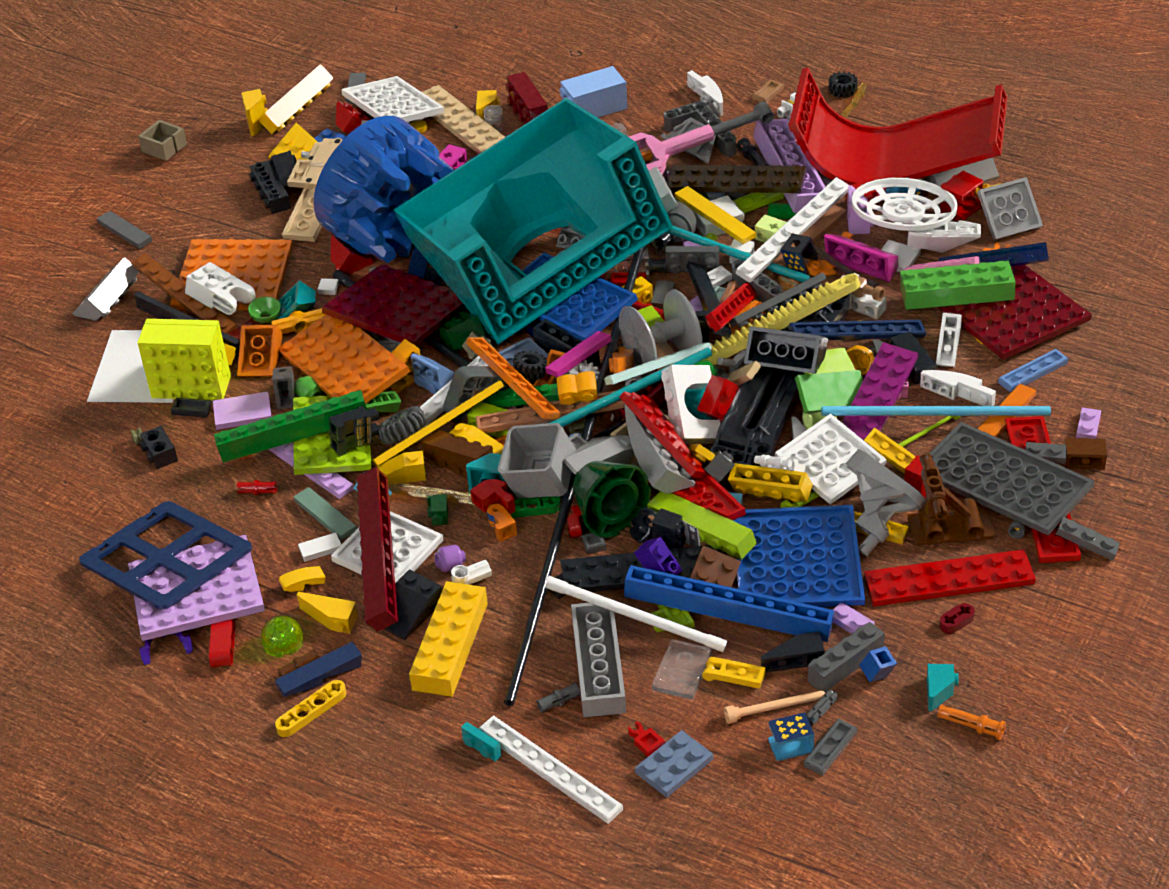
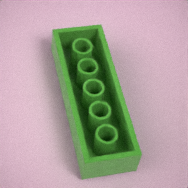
M1009 261L900 271V290L906 310L1015 300L1016 282Z

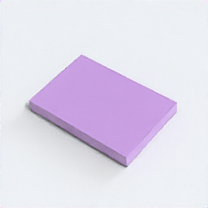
M268 392L213 401L216 430L247 425L272 417Z

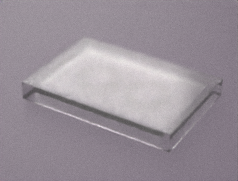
M671 639L653 681L652 690L693 700L701 681L702 673L706 668L707 659L712 654V648Z

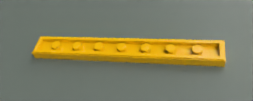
M497 381L372 460V464L374 467L382 464L504 387L503 383Z

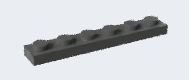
M821 273L732 318L728 323L731 328L737 325L741 328L749 323V319L753 318L755 320L763 316L762 312L767 310L770 313L778 308V304L786 305L787 302L793 301L792 297L797 295L799 298L801 295H805L808 289L819 288L820 285L822 286L821 282L827 278L824 273Z

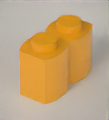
M586 371L576 375L567 374L557 377L560 404L571 405L578 401L590 402L598 398L594 372Z

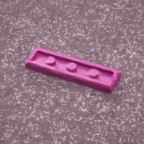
M600 331L596 332L545 367L546 373L556 377L564 375L611 342V335Z

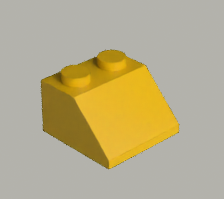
M260 89L242 92L251 136H255L264 128L259 119L268 111V108L264 107V104H267L266 97L262 95Z

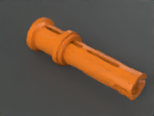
M944 704L940 705L937 714L938 718L976 729L978 734L981 735L985 733L995 736L997 740L1002 739L1006 727V721H995L989 719L987 715L979 717L945 706Z

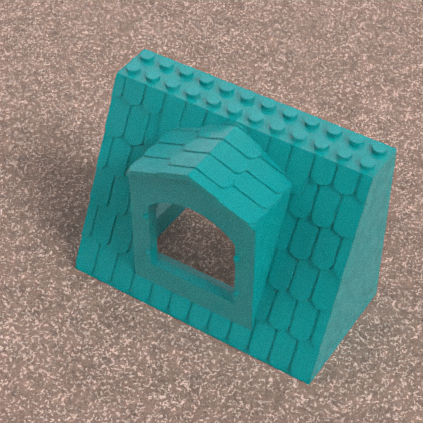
M567 98L394 209L410 241L472 314L478 315L481 325L497 344L673 228L636 141ZM569 226L573 231L578 232L584 237L528 275L511 262L522 247L548 231Z

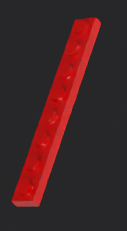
M747 281L705 316L707 324L711 329L717 332L758 296L750 283Z

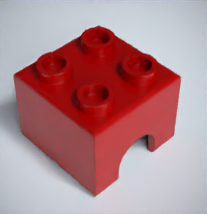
M963 170L957 175H953L949 181L944 182L940 186L942 189L949 191L957 201V212L952 219L955 222L966 220L981 208L980 199L975 197L973 192L976 193L977 188L983 189L984 181ZM945 200L939 203L941 213L951 212V207Z

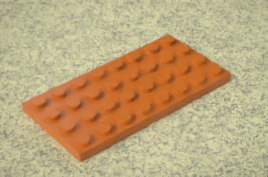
M324 315L317 321H314L309 327L279 347L281 356L305 376H311L320 389L331 398L361 390L366 404L410 372L405 363L362 329L328 315Z

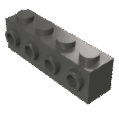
M871 622L860 626L849 637L843 638L839 644L829 648L825 654L810 662L808 665V682L818 691L827 692L860 668V663L869 651L884 647L885 633Z

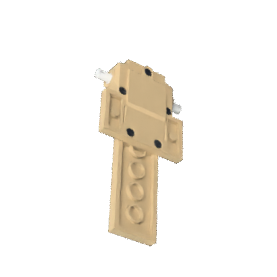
M324 138L322 142L314 143L310 152L302 151L301 157L307 158V160H297L287 183L289 187L304 189L283 230V239L315 242L322 225L318 222L314 212V192L320 173L330 155L341 143V138Z

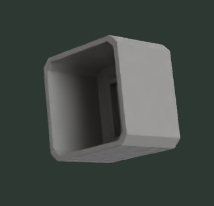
M559 423L513 426L508 430L497 470L517 498L562 496L568 490L572 471L563 461L575 452L576 449Z

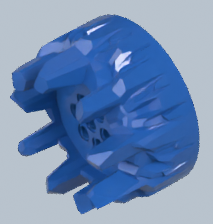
M397 116L376 117L353 130L341 141L328 158L320 173L314 192L315 216L326 230L362 254H372L387 264L396 258V254L408 258L412 249V242L407 237L394 209L454 171V169L439 157V151L435 145L405 120Z

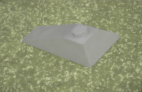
M627 435L592 438L566 457L563 462L577 475L583 466L592 461L628 464L634 455L630 438Z

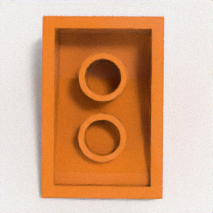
M277 325L241 326L237 377L273 376V369L276 368L280 355L279 347L282 344V332Z

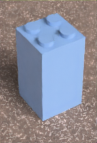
M613 66L560 81L561 88L559 93L562 100L567 98L596 117L627 109L626 81Z

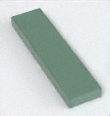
M310 487L293 496L294 502L330 532H336L341 541L357 530L355 524Z

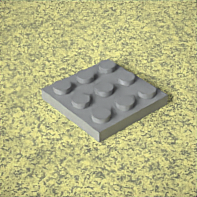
M1027 177L981 189L977 192L994 241L1043 226Z

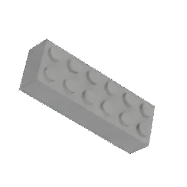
M592 603L571 604L583 717L626 713L625 690L614 611Z

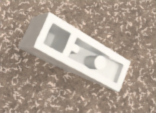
M943 313L936 359L937 366L955 367L962 315Z

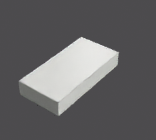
M336 532L298 544L304 562L332 554L341 546Z

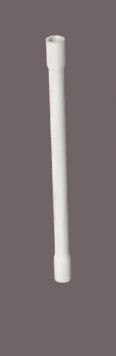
M549 576L545 584L547 589L570 595L658 627L720 652H723L727 640L699 632L589 592L560 579Z

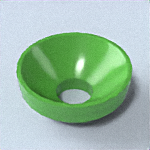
M260 297L249 304L248 312L250 317L256 322L262 324L271 323L280 315L281 305L275 298ZM265 314L271 315L269 317H261Z

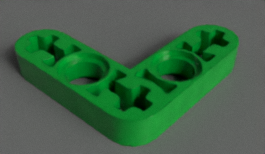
M560 496L514 498L515 512L511 514V517L519 518L556 513L561 507ZM530 504L537 505L535 508L527 507Z

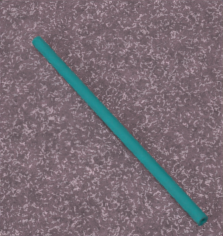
M675 226L666 232L701 246H719L720 253L739 260L746 261L752 255ZM773 262L765 268L802 283L810 279L809 275Z
M707 347L671 365H693L712 356V352ZM665 368L550 423H559L562 427L571 424L620 400L619 396L624 391L635 393L662 380L661 371Z

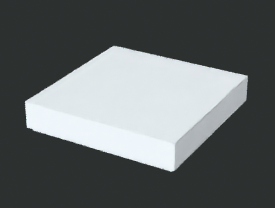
M888 240L881 249L898 255L899 266L897 272L905 271L906 267L913 265L921 253V250L910 249L911 247H907L905 244Z

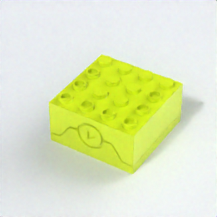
M146 319L137 344L151 398L224 399L231 374L219 321Z

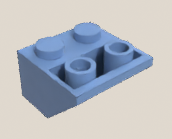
M414 353L411 355L414 382L432 394L437 393L453 378L454 371L428 357Z

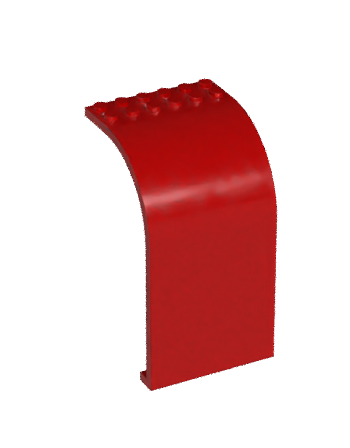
M809 67L802 69L801 76H799V84L797 85V93L795 94L788 127L795 136L796 144L800 146L810 164L832 181L837 177L846 184L853 185L860 182L865 184L885 178L908 177L909 179H919L1000 156L1002 154L1008 97L1001 84L995 86V94L991 97L892 126H866L852 122L834 111L823 98Z

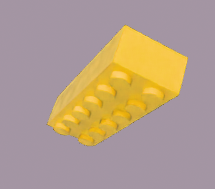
M446 581L409 673L413 691L453 697L488 604L486 587Z

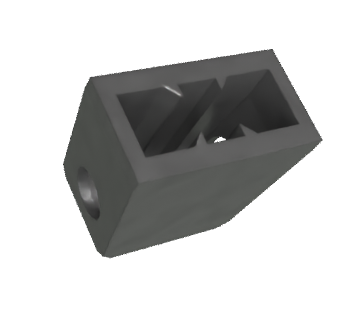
M292 367L274 368L272 381L277 409L293 408V398H296L294 392L295 382ZM288 391V396L282 395L283 392Z

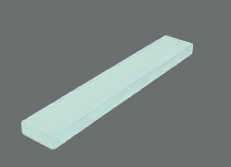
M709 342L701 343L604 378L605 383L610 385L678 362L707 347L711 350V344Z

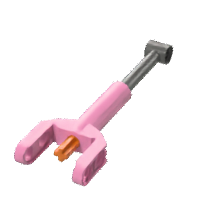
M763 101L754 107L753 112L712 127L708 124L662 142L652 135L641 132L629 138L638 141L639 150L646 148V151L641 153L644 161H653V163L646 165L648 170L650 171L657 166L661 174H663L669 156L714 140L716 135L760 120L763 124L769 123L773 120L774 113L768 104Z

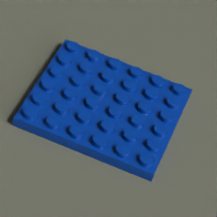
M853 505L745 510L746 515L733 520L752 529L757 543L742 560L736 557L737 560L741 561L737 571L738 589L817 607L838 606L840 603H844L847 606L865 605Z

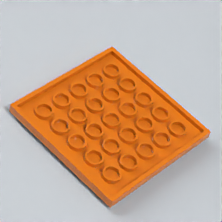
M192 239L179 280L186 284V277L211 262L252 286L256 294L255 299L272 297L278 300L293 246L292 240ZM172 298L170 303L172 308L187 310ZM237 301L236 310L248 311L250 303L245 304Z

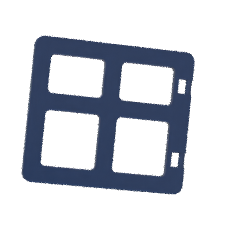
M166 501L116 532L97 547H93L81 555L79 562L81 566L160 610H165L251 552L252 545L249 541L171 501ZM166 516H170L193 528L162 549L137 537L138 534ZM204 536H209L232 548L200 570L174 557ZM120 546H125L147 558L128 572H122L100 560ZM158 567H164L186 579L166 594H161L138 581Z

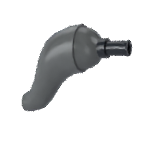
M675 199L678 206L667 212L672 225L695 233L697 228L695 213L690 207ZM665 232L655 239V245L658 248H663L670 242L683 243L688 240Z

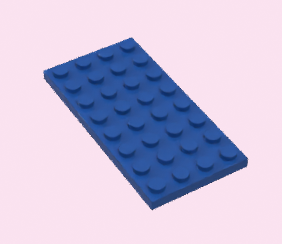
M543 252L522 271L528 275L552 259L553 256ZM598 277L537 319L540 321L547 319L577 339L584 341L596 332H601L612 321L619 317L623 307L631 306L638 298L635 293Z

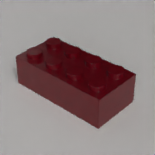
M525 71L507 76V83L505 84L508 92L507 102L509 106H512L514 114L518 115L520 122L525 125L548 110L546 101Z

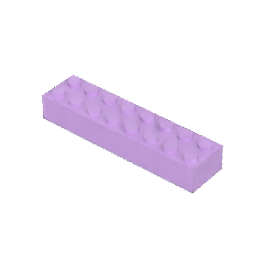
M773 119L766 124L757 120L753 138L769 166H806L802 192L784 193L793 212L798 213L825 188V185L816 169L805 157L800 146L796 144L795 136L788 127V119Z

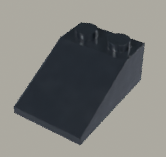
M410 569L395 583L398 622L384 628V630L404 641L434 612L442 593L441 585Z

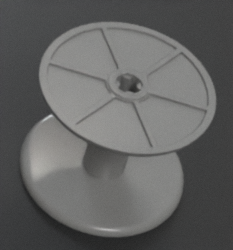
M673 289L667 292L663 304L665 321L662 323L657 321L651 327L648 326L644 317L635 308L625 306L621 309L619 314L621 339L626 349H633L635 367L657 359L655 344L661 342L665 344L669 339H672L679 351L703 343L696 313L688 299L680 291ZM655 370L646 372L643 375H651Z

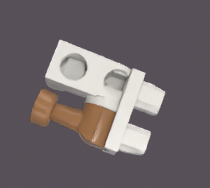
M856 274L860 281V287L850 293V309L852 308L856 312L878 319L886 310L885 288L880 286L873 288L867 285L864 277H859V274Z

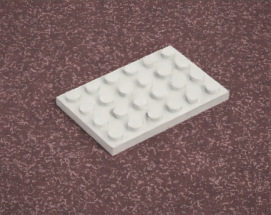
M398 76L342 89L344 97L374 118L397 116L409 123L413 120H423L425 117H436L438 114L444 113L442 105Z

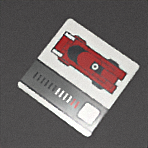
M682 520L683 525H685V543L692 547L700 546L698 529Z

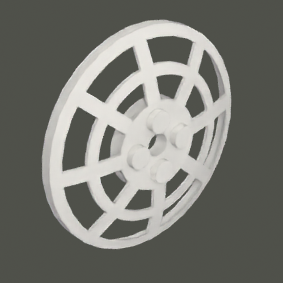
M885 178L865 183L854 191L851 201L855 213L864 220L881 227L896 230L916 231L936 228L950 222L957 212V201L949 191L933 183L909 178ZM909 187L908 193L886 194L883 188ZM916 189H921L936 194L939 197L931 201L925 197L915 195ZM872 190H876L880 195L869 202L860 199L862 195ZM882 200L885 201L883 207L875 205ZM945 200L951 207V212L941 213L937 204ZM857 203L866 206L869 215L860 210ZM932 208L935 214H925V210ZM872 209L882 212L883 215H874ZM888 219V220L893 221V222H895V223L886 222V221H883V220ZM922 219H931L926 223L921 222Z

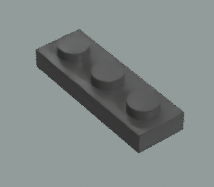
M1065 517L1062 518L1056 532L1057 535L1112 561L1117 554L1120 544L1112 538L1097 533L1093 529H1089Z

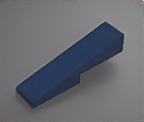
M352 641L276 679L275 685L283 697L323 685L324 678L361 667L362 654Z

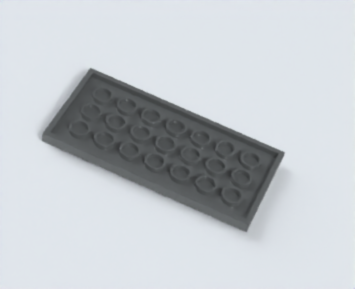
M960 422L929 453L933 457L934 466L939 469L945 488L966 498H972L977 503L1046 535H1049L1060 524L1062 518L1066 517L1094 487V480L963 422Z

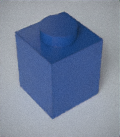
M885 646L869 651L859 666L871 683L887 678L897 662Z

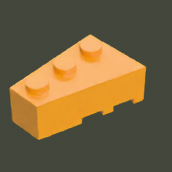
M406 339L394 349L392 354L405 363L410 372L382 392L396 391L399 393L414 383L411 355L413 353L420 355V349Z

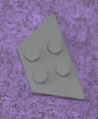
M690 117L682 124L673 128L674 131L667 135L664 133L660 137L662 140H667L705 125ZM714 136V140L684 152L708 164L716 136Z

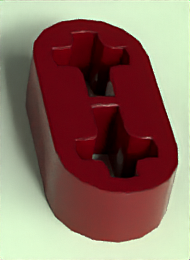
M962 603L944 613L940 618L939 627L941 631L953 634L970 624L974 620V607L970 604Z

